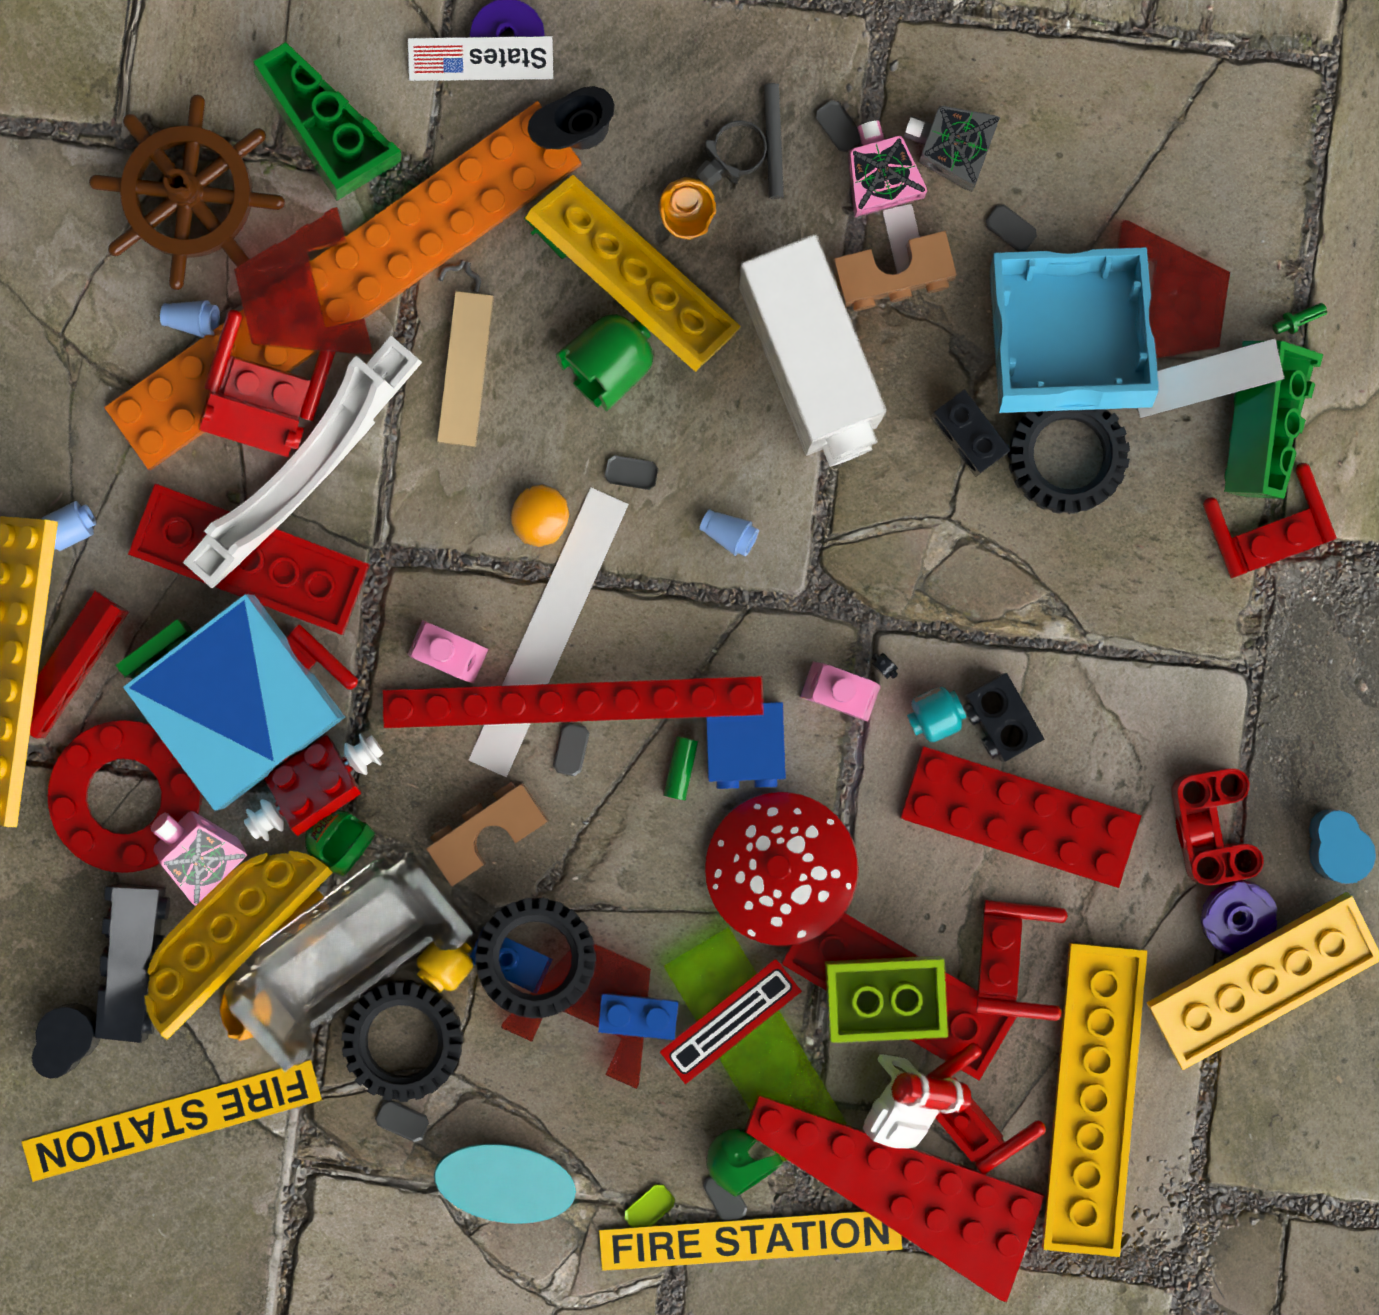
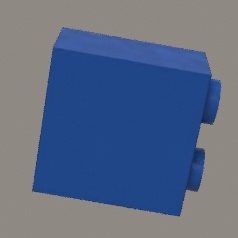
M783 702L764 703V715L706 717L709 782H716L717 789L739 788V781L754 780L756 788L778 787L777 779H786Z

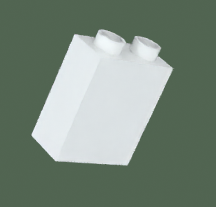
M816 235L742 263L739 289L805 455L808 456L823 450L831 467L871 451V445L877 443L873 429H876L881 422L886 409Z

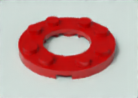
M121 720L106 722L78 735L68 744L57 759L48 785L50 818L63 844L85 863L110 872H137L161 864L153 850L154 846L161 840L151 831L153 822L161 814L167 813L178 823L189 812L199 814L200 806L202 805V793L150 724L138 721ZM118 759L135 760L147 766L157 777L161 789V805L154 820L143 830L131 834L114 833L102 827L92 816L88 804V789L95 773L106 763Z

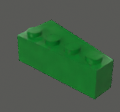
M285 42L253 61L255 76L336 201L401 163V150L392 141H388L371 121L355 110L339 91L336 92L322 79V76L289 44Z

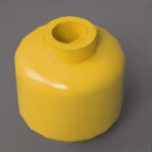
M453 935L451 939L445 936L434 937L417 958V966L420 969L417 973L418 977L438 993H441L443 989L454 991L473 969L472 958L468 955L471 947L457 935Z

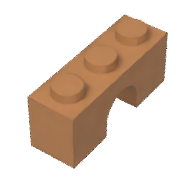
M946 231L908 240L906 249L909 257V266L905 271L895 275L886 274L876 266L872 249L834 258L832 265L844 307L852 306L853 311H861L876 306L875 300L889 297L890 302H898L913 297L911 291L926 288L927 293H934L949 288L948 282L954 281L957 274Z
M513 782L508 783L493 794L497 801L485 809L479 803L462 815L465 823L454 830L447 825L430 837L434 844L426 848V850L452 887L486 864L477 849L478 835L485 827L499 826L505 829L516 844L549 821L524 783L515 787Z

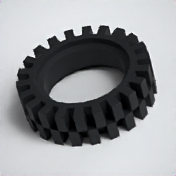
M1107 409L1027 412L1020 419L1015 431L1011 435V451L1008 452V457H1010L1009 469L1016 479L1014 483L1017 488H1021L1025 493L1024 496L1029 501L1033 500L1036 502L1038 507L1052 510L1053 513L1075 514L1087 511L1104 502L1113 495L1118 485L1122 483L1126 476L1124 475L1125 469L1128 468L1130 459H1127V452L1130 451L1129 442L1126 443L1125 440L1127 433L1124 426L1120 427L1117 422L1119 420L1118 416L1115 413L1111 414ZM1064 419L1077 420L1094 430L1100 439L1103 448L1101 469L1089 484L1081 488L1064 489L1054 486L1042 477L1036 467L1034 460L1036 439L1047 425L1055 421Z
M525 898L508 904L497 911L486 923L477 943L476 970L482 987L498 1006L521 1017L543 1018L565 1011L574 1005L585 993L595 971L596 953L594 941L587 925L579 918L575 911L558 901L548 900V898ZM527 922H542L557 928L565 936L570 946L572 957L567 977L557 988L545 994L532 995L515 989L505 979L500 968L499 953L503 940L514 928Z
M396 980L379 985L365 994L354 1005L351 1013L347 1016L345 1030L342 1032V1041H344L342 1053L343 1057L347 1059L348 1064L346 1067L349 1073L353 1072L356 1076L355 1081L360 1086L363 1084L368 1088V1093L374 1096L376 1094L383 1096L382 1099L387 1101L392 1099L399 1100V1102H408L410 1099L418 1100L438 1090L451 1076L461 1056L463 1032H461L460 1018L454 1012V1006L443 998L444 995L442 993L434 991L425 983L419 984L413 980ZM397 1005L411 1006L425 1013L433 1022L438 1037L437 1052L433 1061L427 1068L408 1076L395 1075L379 1067L372 1058L368 1048V1033L374 1018L383 1010Z

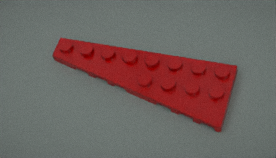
M757 1094L745 1127L746 1133L995 1298L1007 1303L1045 1197L1042 1193L988 1174H982L980 1171L914 1148H894L873 1141L863 1130Z

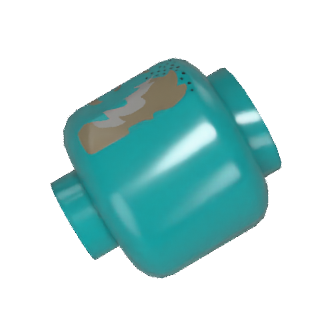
M942 686L914 697L911 701L913 712L907 715L914 734L917 736L923 733L929 742H936L959 732L962 728L961 720L966 718L955 690L949 692Z

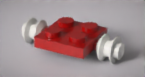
M360 733V743L352 746L346 742L344 744L345 757H341L334 742L326 735L270 772L264 779L276 802L273 804L270 801L261 799L260 810L253 812L250 809H246L248 818L244 820V823L255 839L262 836L265 841H269L268 831L273 828L281 832L284 830L283 817H285L290 829L299 836L317 822L362 794L350 772L354 769L358 773L367 775L368 764L375 762L380 766L382 765L379 757L384 752L372 735L365 738Z

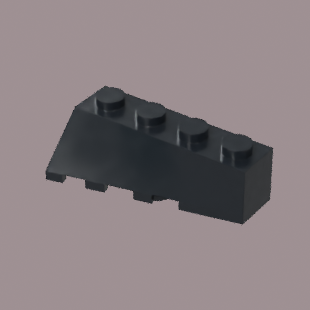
M117 883L105 887L104 900L112 901V908H109L107 917L104 916L102 934L109 938V946L104 947L103 953L100 956V973L102 977H107L106 985L101 984L98 990L95 1038L142 1043L148 1039L149 1034H154L155 1027L147 1012L145 996L148 995L150 975L147 971L150 962L165 938V935H160L162 920H167L169 915L170 898L165 897L166 888L128 883Z

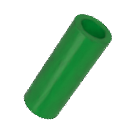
M676 736L663 796L686 800L699 741Z

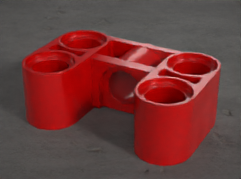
M1220 768L1187 774L1179 777L1172 786L1171 795L1176 815V830L1183 852L1185 870L1193 881L1203 885H1216L1249 879L1257 876L1264 865L1263 855L1257 847L1246 843L1227 845L1223 843L1217 806L1243 800L1250 788L1248 777L1238 769ZM1230 774L1237 781V789L1232 795L1226 796L1221 790V781L1226 775ZM1193 781L1199 786L1200 795L1195 802L1189 803L1184 799L1183 789L1187 783ZM1247 850L1251 855V864L1246 870L1239 871L1235 865V857L1240 851ZM1210 857L1214 863L1213 873L1206 878H1202L1198 874L1197 864L1202 858Z

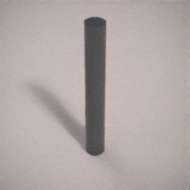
M768 83L764 85L769 199L784 198L779 84Z

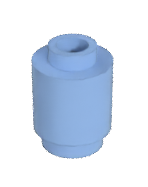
M77 501L42 517L44 520L58 522L54 550L57 549L59 551L92 536L94 533L93 526L96 525L95 517L87 505L81 506Z

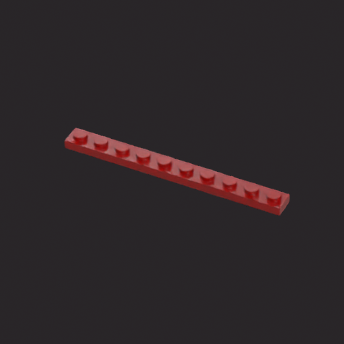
M763 676L383 690L384 728L764 715Z

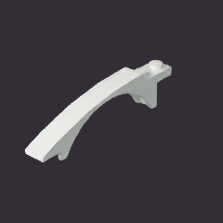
M392 336L387 339L367 364L355 356L348 364L345 377L331 405L305 442L286 464L256 493L225 516L212 522L204 531L207 535L183 563L207 585L214 588L284 522L333 471L375 424L373 421L375 416L422 362Z

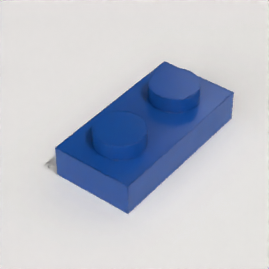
M602 993L598 1033L675 1040L678 1000Z

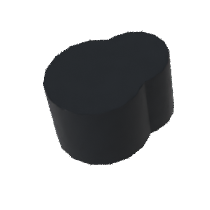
M70 1003L59 1006L42 1017L38 1022L35 1032L36 1046L32 1053V1065L36 1072L42 1077L49 1079L59 1078L74 1070L82 1058L95 1050L99 1045L100 1038H95L97 1015L88 1006Z

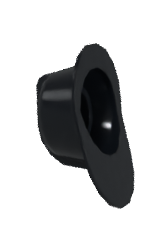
M595 86L582 87L536 111L528 123L527 130L530 139L536 145L546 149H563L567 147L579 150L591 149L605 139L609 130V122L614 115L615 104L611 94L605 89Z

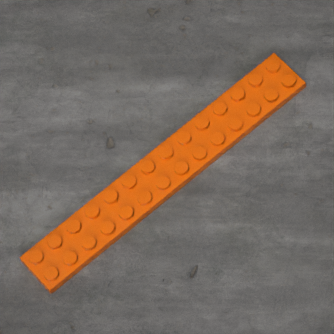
M538 101L242 309L240 311L242 321L230 356H236L288 373L319 352L324 340H336L582 166V162L571 147L546 149L536 145L530 139L527 130L529 120L536 111L542 108ZM224 323L213 330L215 331L214 335L204 336V338H201L104 407L148 470L151 471L204 433L198 427L209 391L204 386Z

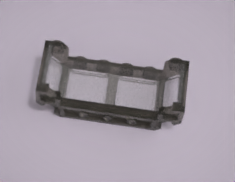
M413 852L403 854L400 858L401 861L397 864L390 865L385 858L372 861L269 937L245 961L250 968L246 975L238 981L231 980L224 992L229 1009L284 1071H287L293 1065L303 1063L311 1055V1048L314 1043L311 1030L319 1024L328 1023L334 1018L337 1011L349 1002H355L362 998L368 988L380 979L392 976L402 963L412 956L420 955L429 943L433 941L438 949L442 951L455 950L461 947L467 938L473 934L464 914L454 908L428 876L421 861Z

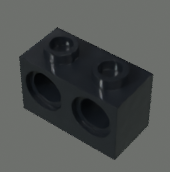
M965 389L934 411L930 416L975 477L1011 451Z
M1002 673L964 695L967 704L962 706L964 712L973 726L979 723L986 737L982 738L981 741L992 759L998 756L1001 762H1006L1045 740L1007 673ZM987 692L996 693L1001 700V706L994 714L985 712L981 705L982 697ZM1007 725L1015 726L1020 733L1018 743L1012 747L1004 745L1000 738L1002 729Z

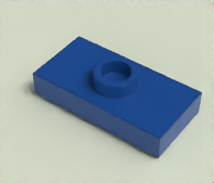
M506 937L503 940L499 953L500 968L505 979L537 994L553 959ZM478 940L470 955L473 961V965H476V948Z

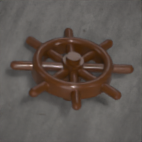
M198 94L191 97L187 126L170 127L151 135L134 114L125 115L123 124L139 145L129 157L122 177L93 175L89 180V185L92 189L120 192L122 208L131 225L128 230L110 243L108 246L109 254L119 256L142 238L156 250L172 256L169 285L173 290H180L184 285L187 258L205 256L220 249L224 250L239 270H248L251 266V260L234 238L244 227L251 207L280 210L285 205V200L280 195L253 192L251 177L242 159L265 140V131L261 128H256L232 146L223 137L202 128L205 99ZM185 145L182 170L175 166L164 151L175 146ZM200 146L208 148L220 156L197 174ZM152 161L165 176L163 182L142 180L145 170ZM230 169L234 180V190L207 187ZM139 195L167 198L144 216ZM205 202L232 205L225 220L221 223ZM177 210L174 238L165 236L154 229ZM192 211L209 231L207 235L189 239Z

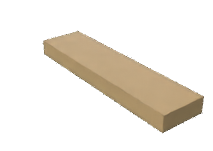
M455 291L438 443L476 447L494 302L492 295Z

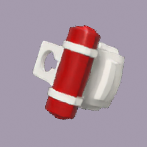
M880 1054L877 1060L891 1076L892 1081L885 1088L880 1098L876 1099L864 1121L863 1130L873 1141L894 1148H915L924 1138L939 1112H961L967 1106H970L971 1090L967 1084L952 1078L938 1079L924 1076L905 1058ZM893 1065L902 1068V1069L905 1070L906 1072H901V1071H899V1070H898L897 1068H895Z

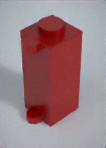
M208 391L198 423L200 431L285 457L289 456L291 448L298 449L304 428L298 426V416H292L212 391Z

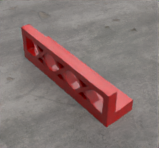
M94 591L37 677L29 734L35 739L47 737L129 614V611L98 591Z

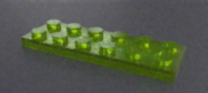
M729 926L663 965L696 1021L757 974ZM780 1010L719 1058L750 1111L757 1094L847 1124ZM780 1155L782 1161L785 1162L787 1159Z

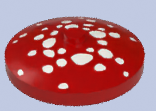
M789 792L759 795L733 809L715 830L707 850L705 863L707 888L711 900L722 918L740 934L757 942L776 946L802 944L830 930L849 908L857 888L859 874L856 847L844 823L820 802L801 794Z

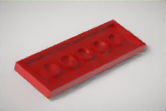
M155 483L128 555L205 583L183 562L207 535L204 532L205 529L212 522L225 516L230 511ZM275 529L215 587L239 597L245 594L255 595L263 606L344 635L370 564Z
M922 746L900 819L1119 888L1142 815Z
M845 913L830 930L821 936L802 944L791 945L781 965L826 990L825 961L920 956ZM945 972L948 1037L909 1040L944 1061L953 1057L969 1044H978L982 1050L981 1055L961 1069V1071L980 1081L1017 1017L976 1013L978 990Z

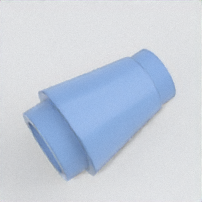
M208 300L164 303L160 311V322L162 326H169L170 328L204 338L206 335H214L215 331L213 330L219 326L220 312L218 306L210 304Z
M710 509L703 517L699 530L705 532L734 556L739 553L745 557L752 549L759 533V529L753 527L751 521L714 512Z

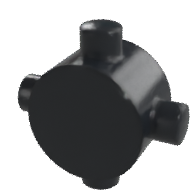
M875 653L872 656L874 660L872 665L886 679L897 677L898 673L896 671L898 667L884 653L880 655Z

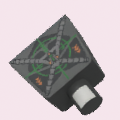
M939 106L933 123L911 116L904 138L925 145L919 159L921 165L965 190L972 192L1000 117Z

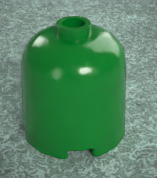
M617 314L605 315L557 352L556 359L563 371L569 366L578 379L573 385L595 407L598 408L602 405L603 409L608 411L650 370L653 362V351L648 339L651 337V334L637 319L631 322L624 316Z

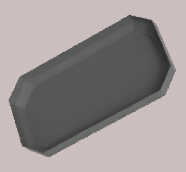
M831 100L817 110V121L839 151L848 152L861 142L856 124L839 101Z
M997 205L986 218L987 228L1018 252L1026 251L1037 237L1036 228L1006 205Z
M614 455L607 462L605 478L610 484L650 490L656 485L658 467L651 461Z
M567 723L561 728L553 764L557 773L576 776L581 772L590 734L585 726Z
M393 1100L382 1102L375 1117L379 1127L412 1142L422 1140L429 1125L426 1115Z
M710 1176L705 1178L703 1187L721 1221H736L746 1215L747 1206L741 1195L734 1197L718 1186Z

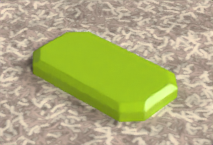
M655 1184L625 1210V1220L632 1228L651 1227L674 1207L675 1197L664 1185Z

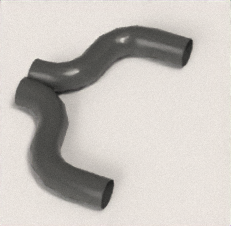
M461 260L456 266L447 265L441 269L437 279L439 281H443L447 271H459L465 265L466 273L476 281L473 291L479 292L481 279L477 273L470 269L471 263Z

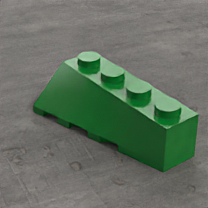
M1276 340L1284 379L1235 393L1233 424L1229 434L1228 464L1224 473V492L1250 498H1285L1297 454L1292 447L1293 441L1299 433L1302 434L1306 421L1301 417L1305 398H1312L1315 383L1310 381L1314 367L1321 366L1324 354L1282 340ZM1243 341L1242 348L1264 341Z

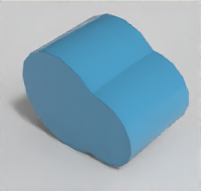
M1332 809L1322 810L1313 817L1309 826L1312 840L1309 856L1315 871L1325 879L1344 884L1356 883L1365 878L1373 869L1375 863V846L1370 837L1360 830L1355 817L1348 812Z

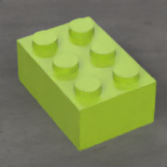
M941 956L825 961L828 1032L831 1043L948 1037L944 959Z

